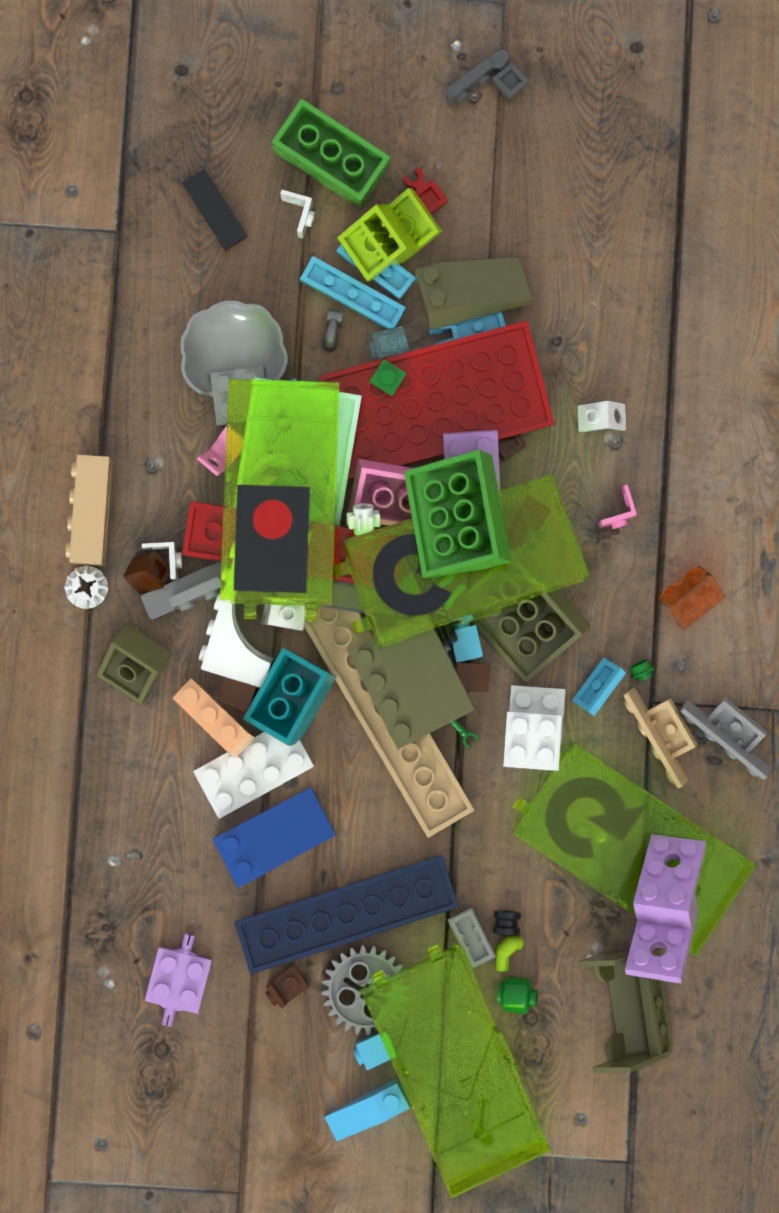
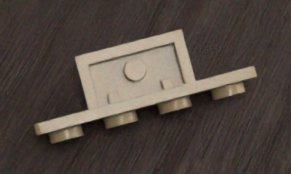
M636 688L629 689L623 694L626 708L629 712L634 713L637 718L640 732L645 737L647 736L651 742L652 752L665 766V773L672 784L675 783L678 789L683 787L689 779L676 757L695 748L698 743L671 698L648 710Z

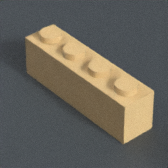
M77 455V461L72 463L71 475L72 478H75V488L70 489L69 501L70 504H73V515L68 516L67 523L68 531H71V542L66 543L65 554L66 558H69V562L73 565L106 567L113 460L110 457Z

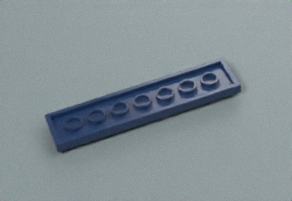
M439 855L242 918L234 923L250 974H254L459 908L443 856Z

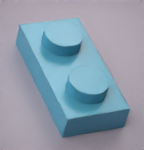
M603 657L572 701L595 716L626 672Z

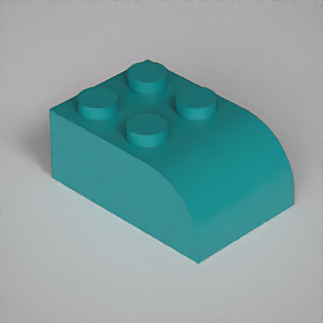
M282 648L243 720L284 744L293 746L309 728L337 676L293 651Z

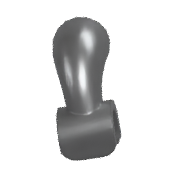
M329 309L326 323L328 326L322 339V347L325 351H327V348H330V352H333L337 348L338 327L342 326L343 311Z

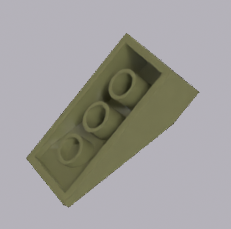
M519 257L440 262L415 269L417 289L430 331L534 303Z

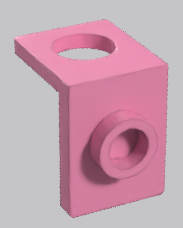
M228 425L210 450L201 454L197 460L216 476H219L230 469L241 454L244 437ZM208 459L215 461L219 467L211 464Z
M627 484L620 488L627 513L600 520L598 522L599 528L611 525L612 529L628 525L627 520L637 515Z

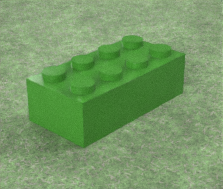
M302 98L271 142L274 153L359 209L363 208L391 167V157Z

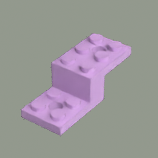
M651 834L633 902L637 924L625 966L626 975L682 983L698 916L695 892L706 851L705 841ZM670 860H678L680 862L676 867L666 866V863ZM659 947L667 950L662 956L651 954L654 949Z

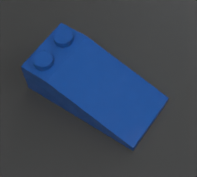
M312 787L218 835L213 838V841L237 888L334 837L336 834Z

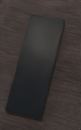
M205 169L182 182L225 251L247 238V234Z

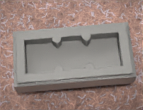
M472 907L447 919L471 969L496 957Z

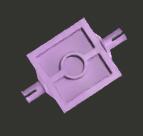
M184 933L181 948L169 949L161 946L158 947L145 1001L159 1004L165 1008L161 1022L164 1026H166L168 1015H170L167 1026L172 1027L176 1011L184 1010L198 1014L212 959L198 956L192 951L196 935L191 934L189 944H187L189 933Z

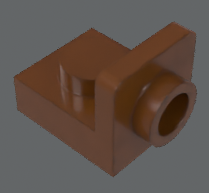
M293 964L267 983L268 991L265 993L274 1006L278 1004L282 1009L288 1002L310 986L295 964Z

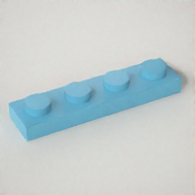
M312 256L300 277V282L391 332L395 330L406 310L405 306Z

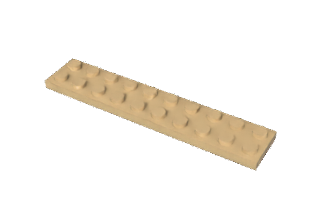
M307 604L304 622L305 629L330 672L337 676L336 682L427 838L475 811L430 733L397 749L348 653L349 650L373 638L360 614Z

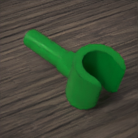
M457 720L450 723L463 738L462 742L466 748L472 749L466 744V738L469 735L474 736L479 742L478 736L475 733H469Z

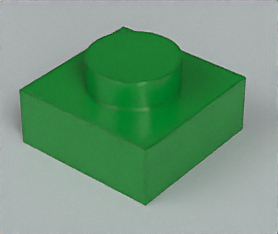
M383 359L371 378L370 384L393 397L407 373Z

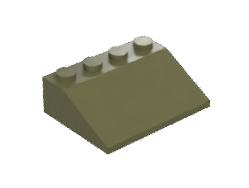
M518 546L510 552L512 562L492 568L462 595L455 604L476 625L477 629L519 677L527 683L580 638L591 625L525 550Z
M428 614L418 615L348 651L397 749L476 710Z

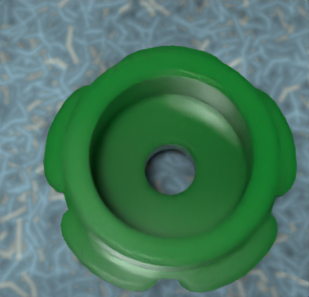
M649 659L640 661L629 667L632 674L630 678H637L638 682L644 681L653 676L651 671L655 669V666L650 664Z

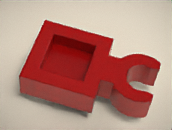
M415 168L414 173L418 176V180L412 182L407 176H404V184L407 188L415 190L432 215L446 205L448 200L432 179L425 183L423 181V172L421 169Z

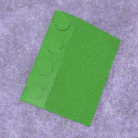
M479 449L404 471L421 572L424 579L482 570L512 562L492 455Z

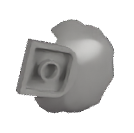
M229 300L214 304L209 309L194 314L187 323L186 330L181 337L182 376L187 384L199 394L213 396L217 427L246 424L254 377L279 381L287 366L288 355L283 345L281 327L261 305L244 304L239 301Z

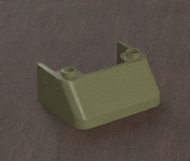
M654 949L651 953L654 956H660L657 949ZM630 950L602 953L577 961L578 967L593 966V972L600 981H609L616 1034L611 1036L605 1044V1054L608 1061L594 1066L593 1073H632L669 1057L672 1052L673 1041L664 981L626 975L625 966Z

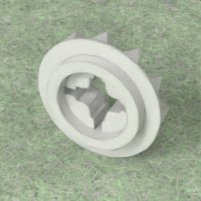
M82 566L75 568L67 576L64 588L67 598L72 604L79 608L90 609L104 601L108 592V582L105 575L99 569L92 566ZM81 577L87 583L96 581L90 587L92 597L85 591L76 593L82 587Z

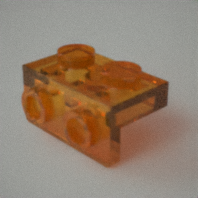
M701 566L688 571L685 577L668 587L658 597L659 601L668 608L679 627L683 630L726 598L713 575Z

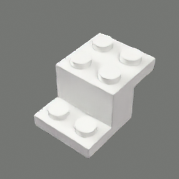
M511 685L510 712H507L503 767L559 771L566 689Z

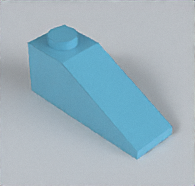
M396 1077L328 1113L324 1118L336 1141H339L393 1118L408 1110L410 1105Z

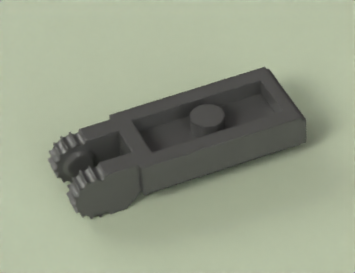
M504 49L497 50V52H494L448 87L445 100L450 107L457 102L461 104L470 97L471 91L477 86L479 88L484 87L492 79L491 75L498 74L509 64L510 54Z

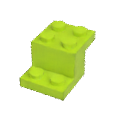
M408 188L389 205L376 204L337 238L365 279L372 281L390 265L404 264L443 231L414 189Z

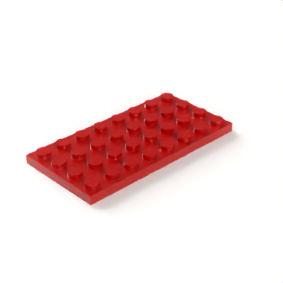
M527 320L384 358L407 373L393 397L370 384L371 378L383 359L319 376L322 389L362 396L348 480L354 479L358 459L403 466L444 455L443 433L497 430L498 440L555 425Z

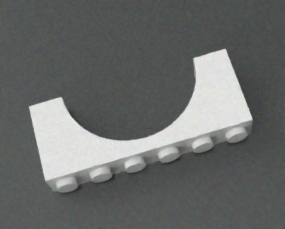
M308 529V544H309V541H310V538H311V534H312V530H309V529ZM234 542L229 558L234 560L231 569L226 568L222 579V584L226 585L223 595L218 594L214 609L218 610L215 620H210L206 635L210 636L208 646H202L198 660L203 661L202 670L260 688L270 671L273 658L255 649L244 637L238 625L235 613L237 591H233Z

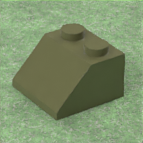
M127 624L111 642L96 676L139 704H142L164 672L173 653Z

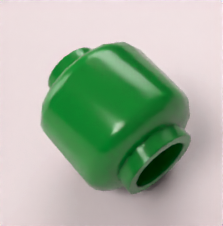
M508 976L504 982L499 983L497 1004H501L505 1012L525 1015L530 1011L531 1006L536 1007L538 990L533 989V983L530 979Z

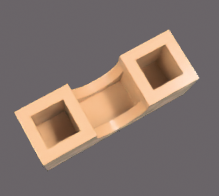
M192 678L173 697L207 733L234 757L237 758L255 739L246 728L217 703L214 697Z

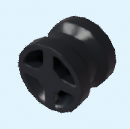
M494 910L496 925L493 926V933L520 935L518 920L521 919V912Z

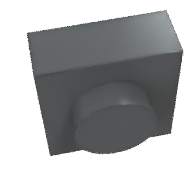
M513 62L496 74L491 81L508 102L529 85V80Z

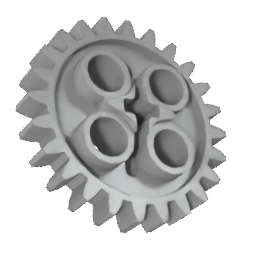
M364 944L361 945V950L358 953L353 946L350 947L351 955L349 956L343 951L340 952L342 961L339 962L333 959L332 964L335 969L326 968L325 971L331 978L322 980L324 985L329 986V988L321 991V995L329 996V999L325 1000L323 1005L332 1006L328 1015H338L336 1025L345 1021V1031H348L351 1026H355L356 1035L359 1034L361 1028H365L368 1036L372 1027H375L376 1031L380 1033L381 1024L383 1023L388 1028H391L389 1019L393 1018L399 1021L400 1017L396 1011H405L406 1007L401 1004V1001L409 1000V996L404 994L403 991L410 989V985L402 983L403 980L408 978L407 973L399 974L403 964L400 963L394 966L393 962L396 956L392 955L387 959L385 957V948L380 954H377L375 945L372 946L370 952H366ZM355 965H364L367 969V974L362 978L355 977L352 974V968ZM385 976L391 980L392 985L389 989L381 990L377 987L376 981L380 977ZM349 978L362 987L366 983L370 984L372 992L387 997L388 1001L384 1002L368 992L363 996L359 987L348 984L343 979ZM349 989L355 994V999L349 1003L343 1002L340 998L341 991ZM376 1002L380 1007L378 1013L374 1015L366 1013L364 1010L366 1003Z

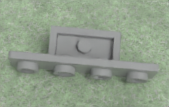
M219 561L166 584L161 589L143 594L141 599L149 618L154 620L177 609H180L181 612L196 606V601L203 598L206 601L216 598L218 594H221L220 591L225 589L226 585L222 584L223 575L226 568L231 569L232 563Z
M726 697L709 715L705 714L688 699L683 702L680 712L688 723L696 724L701 728L704 735L710 741L718 742L724 747L727 755L741 761L750 774L755 777L759 776L763 780L768 777L770 766L751 751L766 736L767 731Z

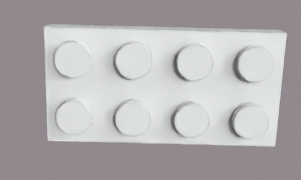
M263 732L256 736L237 758L227 752L193 772L217 817L220 819L309 770L314 765L300 740L293 746H288Z

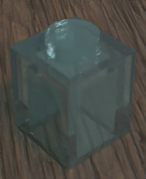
M403 326L372 333V342H368L371 357H377V360L410 352Z

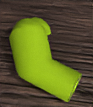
M507 935L497 944L496 971H509V956L516 950H521L524 946V940L521 936Z

